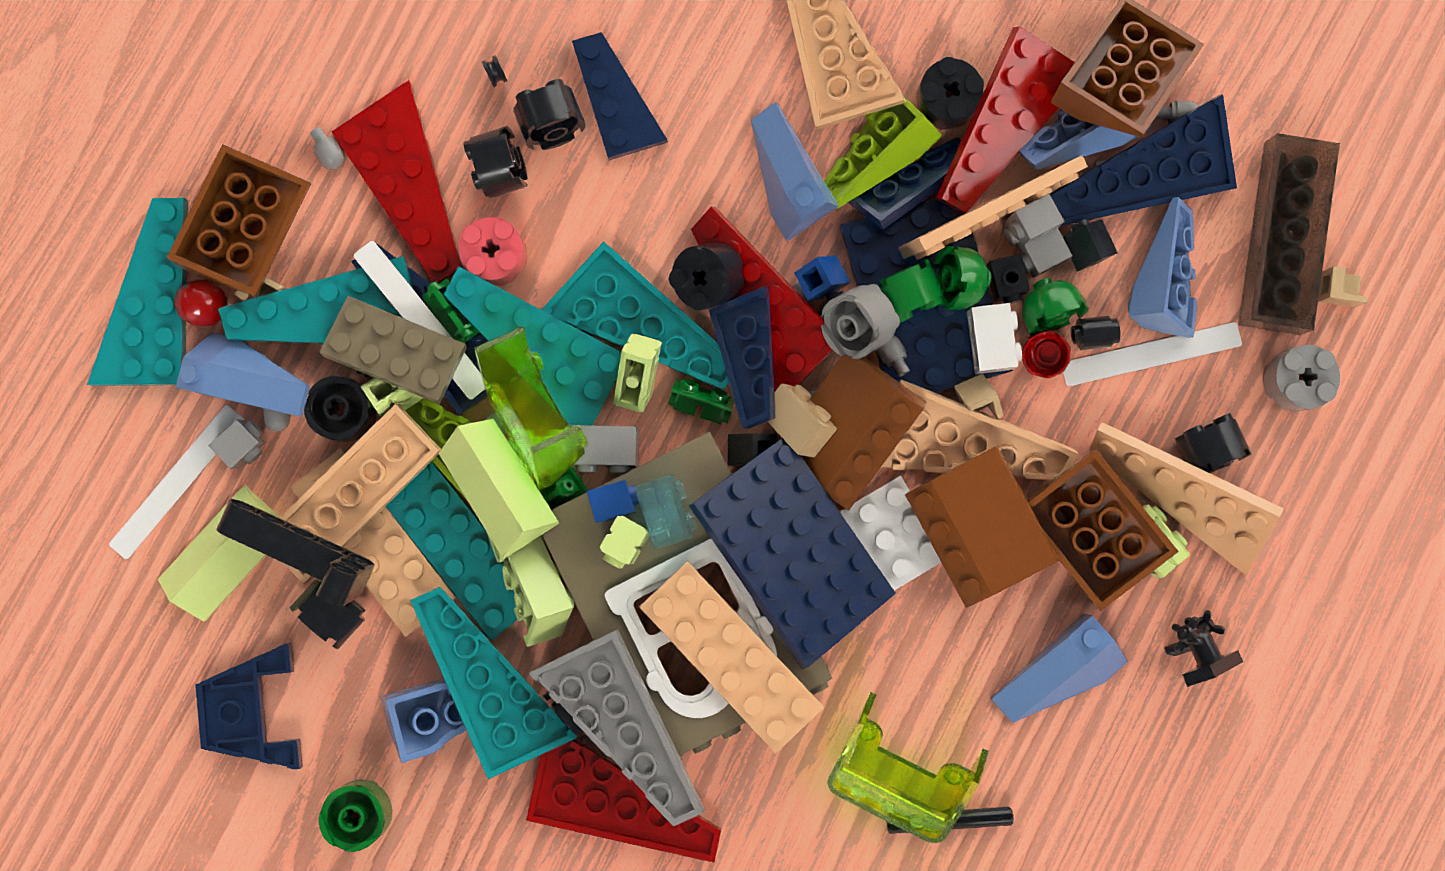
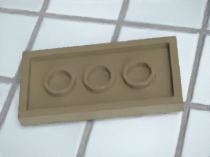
M347 296L320 350V354L325 358L440 404L467 347L465 343Z

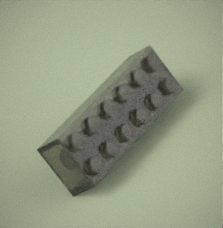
M1276 133L1264 142L1238 322L1239 326L1295 335L1314 331L1340 143Z

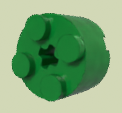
M929 259L920 262L922 268H920L919 264L913 267L909 266L879 280L882 285L880 287L881 292L892 303L895 312L900 318V322L913 317L911 311L918 307L920 310H928L943 303L940 296L944 295Z
M370 780L351 781L328 795L319 813V828L324 839L332 846L348 852L360 851L369 847L385 833L391 824L392 806L388 795L376 782ZM353 811L359 812L361 818H352L351 813Z

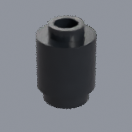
M1109 316L1077 319L1075 326L1071 327L1072 343L1074 345L1077 344L1080 350L1107 348L1120 342L1121 331L1117 318L1111 319Z

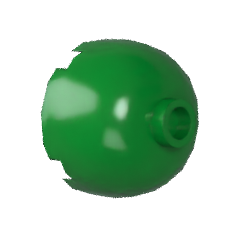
M945 246L939 250L934 264H939L938 274L935 275L944 295L940 296L943 303L939 304V306H946L945 310L968 309L980 302L991 282V273L983 257L971 248L960 246Z
M1050 278L1042 279L1033 284L1034 290L1026 296L1022 306V316L1029 335H1033L1035 331L1036 333L1045 330L1056 331L1069 325V319L1073 315L1077 314L1080 319L1088 312L1086 301L1077 287L1061 280L1052 282Z

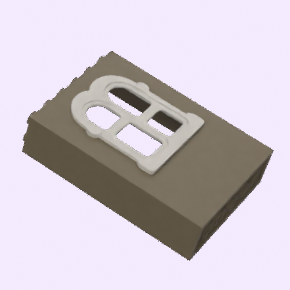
M710 432L599 486L602 487L622 480H626L629 486L635 485L640 504L635 505L636 513L624 517L646 528L651 535L644 547H639L641 552L634 564L624 565L622 569H619L602 559L605 553L601 551L600 545L606 535L612 533L610 528L615 519L600 524L596 523L587 493L553 509L552 512L559 521V524L542 534L593 640L616 629L619 630L681 760H683V754L690 750H693L694 754L707 749L712 745V739L722 735L723 739L737 734L741 731L740 725L746 723L710 683L700 694L693 696L683 695L674 688L657 655L658 648L671 642V640L662 631L655 635L647 634L634 608V602L637 599L659 589L687 561L696 570L711 562H717L720 565L739 603V610L736 613L813 695L828 688L827 681L833 679L822 656L808 668L801 669L689 508L690 504L731 475Z

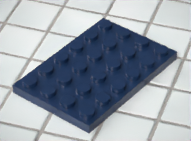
M931 199L921 202L884 230L867 217L841 224L840 230L856 286L877 283L880 288L882 285L879 280L909 266L913 267L919 264L920 268H922L920 262L929 259L934 273L938 274L939 264H934V261L939 251L916 260L914 255L904 259L899 247L965 213H959L939 200ZM973 232L958 241L945 245L971 248L978 252ZM989 286L980 302L968 309L945 310L946 306L937 305L928 310H920L919 307L912 310L913 317L900 322L894 333L906 350L907 357L904 361L910 372L899 377L893 366L887 367L875 350L880 369L898 382L904 380L934 393L953 389L955 385L980 375L975 374L967 311L972 307L994 305ZM1013 370L983 373L986 379L1010 373Z
M783 438L779 439L689 505V508L801 669L812 665L896 594L801 455H798Z

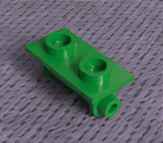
M446 278L441 283L437 281L431 283L427 287L428 292L421 297L450 336L457 341L465 343L480 333L444 296L450 283L449 279Z
M689 379L676 380L668 404L672 405L674 410L694 416L698 405L703 407L700 418L720 425L722 422L728 424L731 410L735 403L734 398L730 397L729 393L720 389H712L711 391L702 388L699 383Z
M572 465L567 466L537 486L551 510L588 491Z

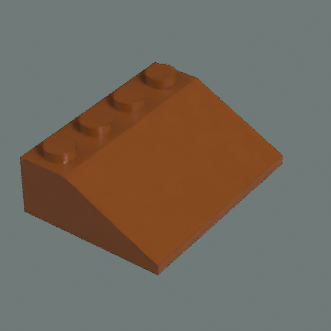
M1119 0L1062 80L1050 103L1078 120L1142 138L1204 46V43L1136 1Z
M222 144L167 259L177 267L207 280L257 297L311 183Z
M844 354L838 359L810 399L815 405L822 407L831 415L830 421L837 430L815 457L803 455L801 457L828 496L849 511L924 410L926 401L866 358L851 359L852 356Z
M998 446L919 485L905 494L966 608L1011 587L1059 561Z
M1096 449L1027 498L1059 561L1100 611L1179 552Z

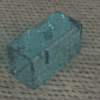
M671 474L634 486L654 550L693 538L691 531L697 530L692 511L685 512L681 500L687 498L681 479L675 481L674 475Z

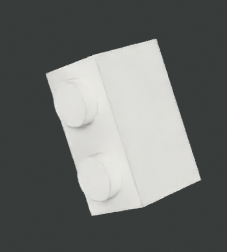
M1010 303L972 307L968 310L967 318L975 374L1008 371L1017 368L1018 361L1022 360L1020 343H1015L1014 330L1018 328L1016 312L1011 311Z

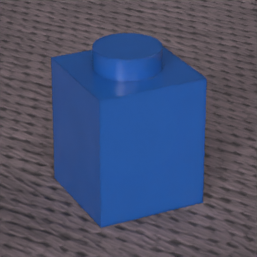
M837 255L816 257L794 272L807 300L826 298L827 295L836 293L850 283Z
M626 480L587 491L594 519L598 524L616 519L617 516L636 513L635 505L640 504L635 485L629 486Z

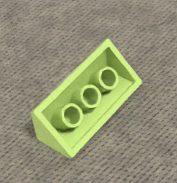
M494 419L457 426L439 452V455L503 559L559 524V521Z
M243 485L231 498L248 503L280 518L246 485ZM227 504L158 578L169 602L203 622L217 610L266 556L220 534L216 530Z

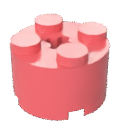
M486 217L466 226L459 242V256L467 271L495 286H502L512 282L517 278L527 261V250L523 239L508 221L500 218ZM496 246L499 251H496L495 257L491 258L487 252L491 251V247Z

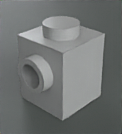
M236 419L208 446L230 469H238L245 462L249 465L262 454L260 448L266 442L260 437L263 434L262 430L253 421L249 420L246 422L245 420Z

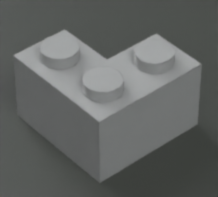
M1050 194L1016 210L1004 223L1006 227L1004 234L1011 246H1016L1022 255L1026 273L1030 272L1032 278L1055 268L1072 257L1067 244L1058 230L1064 223V220Z
M571 425L570 465L578 466V472H597V466H605L610 468L612 474H625L631 471L632 468L639 467L640 431L636 426Z

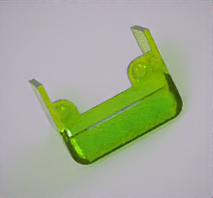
M522 326L474 349L487 397L533 482L540 491L556 482L585 454L584 447L588 445V442L579 425L575 427L571 424L567 425L542 381L540 373L544 369L542 360L537 352L531 353L529 350L526 332Z
M870 692L832 768L827 781L828 787L836 796L929 843H940L946 839L979 786L989 751L983 748L970 770L956 763H947L935 775L879 746L883 738V731L876 722L867 718L876 694Z

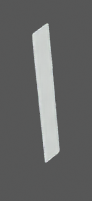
M370 241L354 254L357 262L404 319L452 338L374 241ZM464 353L452 379L469 399H473L485 390L489 383Z
M1233 322L1194 331V337L1191 338L1173 336L1070 360L1063 374L1066 385L1073 386L1240 347L1242 341L1238 325Z
M225 405L110 541L109 546L124 559H128L216 455L208 445L236 419L244 420V418L231 407Z

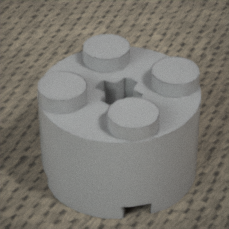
M875 284L857 286L833 298L824 306L822 311L824 324L821 327L826 342L837 354L852 356L851 359L862 358L888 343L900 324V318L895 312L892 303Z
M1302 345L1283 351L1267 365L1263 376L1264 389L1269 398L1273 399L1280 408L1286 411L1299 412L1323 406L1336 397L1340 385V371L1335 356L1330 351L1313 345ZM1299 374L1304 378V381L1299 380Z

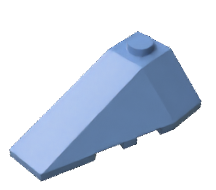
M774 102L752 118L751 124L770 213L785 240L789 241L835 210L839 205L779 104Z
M1061 110L1057 113L1059 119L1051 126L1043 127L1019 150V153L1033 168L1038 170L1070 161L1081 155L1084 157L1123 146L1138 136L1078 120Z
M1179 197L1172 198L1134 283L1131 300L1128 303L1129 317L1144 329L1191 338L1194 337L1197 312V298H1191L1190 280L1196 279L1195 269L1192 268L1189 259V251L1194 249L1193 211Z
M213 332L183 357L176 388L299 417L303 415L310 388L308 384L270 361L267 356L254 350L245 341H231L226 339V335Z
M1083 614L990 699L1014 723L1105 683L1128 661L1115 640L1092 615Z
M444 679L380 696L387 725L401 763L433 754L456 735L466 731Z

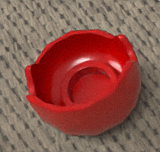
M197 279L186 282L177 290L174 305L177 315L181 319L196 327L215 325L221 320L218 308L228 306L225 292L218 285L208 280Z
M1039 331L1031 335L1022 348V362L1031 375L1043 378H1052L1065 371L1071 360L1070 345L1064 336L1054 331Z

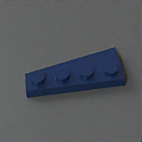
M602 32L573 40L574 50L608 160L610 161L668 143L666 136Z
M957 137L925 152L921 160L912 162L848 203L884 230L940 189L962 140Z
M764 286L709 309L742 428L745 429L776 418L769 289Z

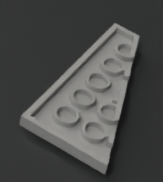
M618 629L529 672L535 681H539L548 690L549 696L566 709L573 717V721L608 758L611 757L620 766L621 772L639 786L646 794V798L673 826L705 811L703 803Z

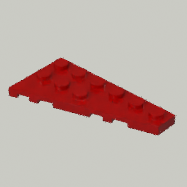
M573 739L540 756L526 821L712 863L715 862L721 828L700 815L673 826L646 798V794L639 786L621 772L622 769L583 744Z

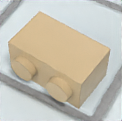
M781 384L774 393L776 418L767 422L798 455L815 457L837 430L830 421L831 415L822 407L815 405L810 400L811 394L802 386L796 385L794 387Z

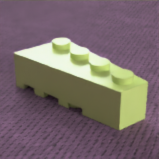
M488 535L497 563L504 562L505 564L502 572L506 589L514 590L516 605L514 612L517 620L524 619L528 630V633L523 636L526 646L529 647L562 636L574 608V600L568 589L565 590L561 582V573L556 563L551 560L549 548L543 536L537 537L503 559Z

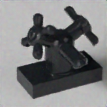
M1206 610L1202 617L1185 618L1184 623L1186 625L1173 624L1172 629L1177 632L1179 641L1164 647L1165 653L1172 656H1179L1192 651L1197 665L1196 668L1182 675L1187 687L1216 678L1243 663L1238 650L1221 655L1211 632L1224 634L1225 628L1220 625H1214L1213 620L1210 619L1211 612L1209 610Z

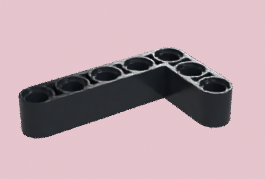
M236 499L228 501L216 529L220 534L321 580L322 582L316 595L320 599L337 606H345L362 595L375 566L371 560Z

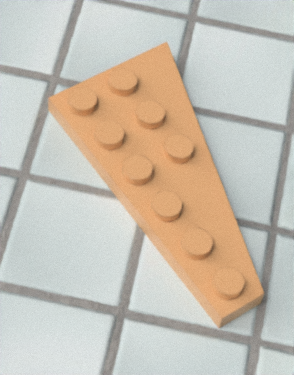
M787 0L816 128H825L907 102L844 0Z
M900 380L899 383L925 400L926 405L881 467L892 468L893 470L916 469L925 470L926 472L945 473L998 446L1013 476L1025 477L1026 479L1053 480L1073 465L1078 452L1073 448L976 409L969 411L964 404Z
M1102 422L1097 429L1089 451L1092 452L1096 449L1116 473L1247 576L1280 518L1283 508Z

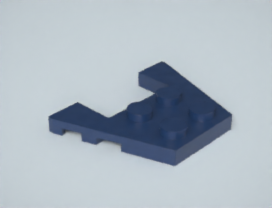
M292 643L283 644L195 684L201 749L240 758L255 759L267 764L287 766V768L294 770L303 767L300 739L267 742L261 676L294 672Z

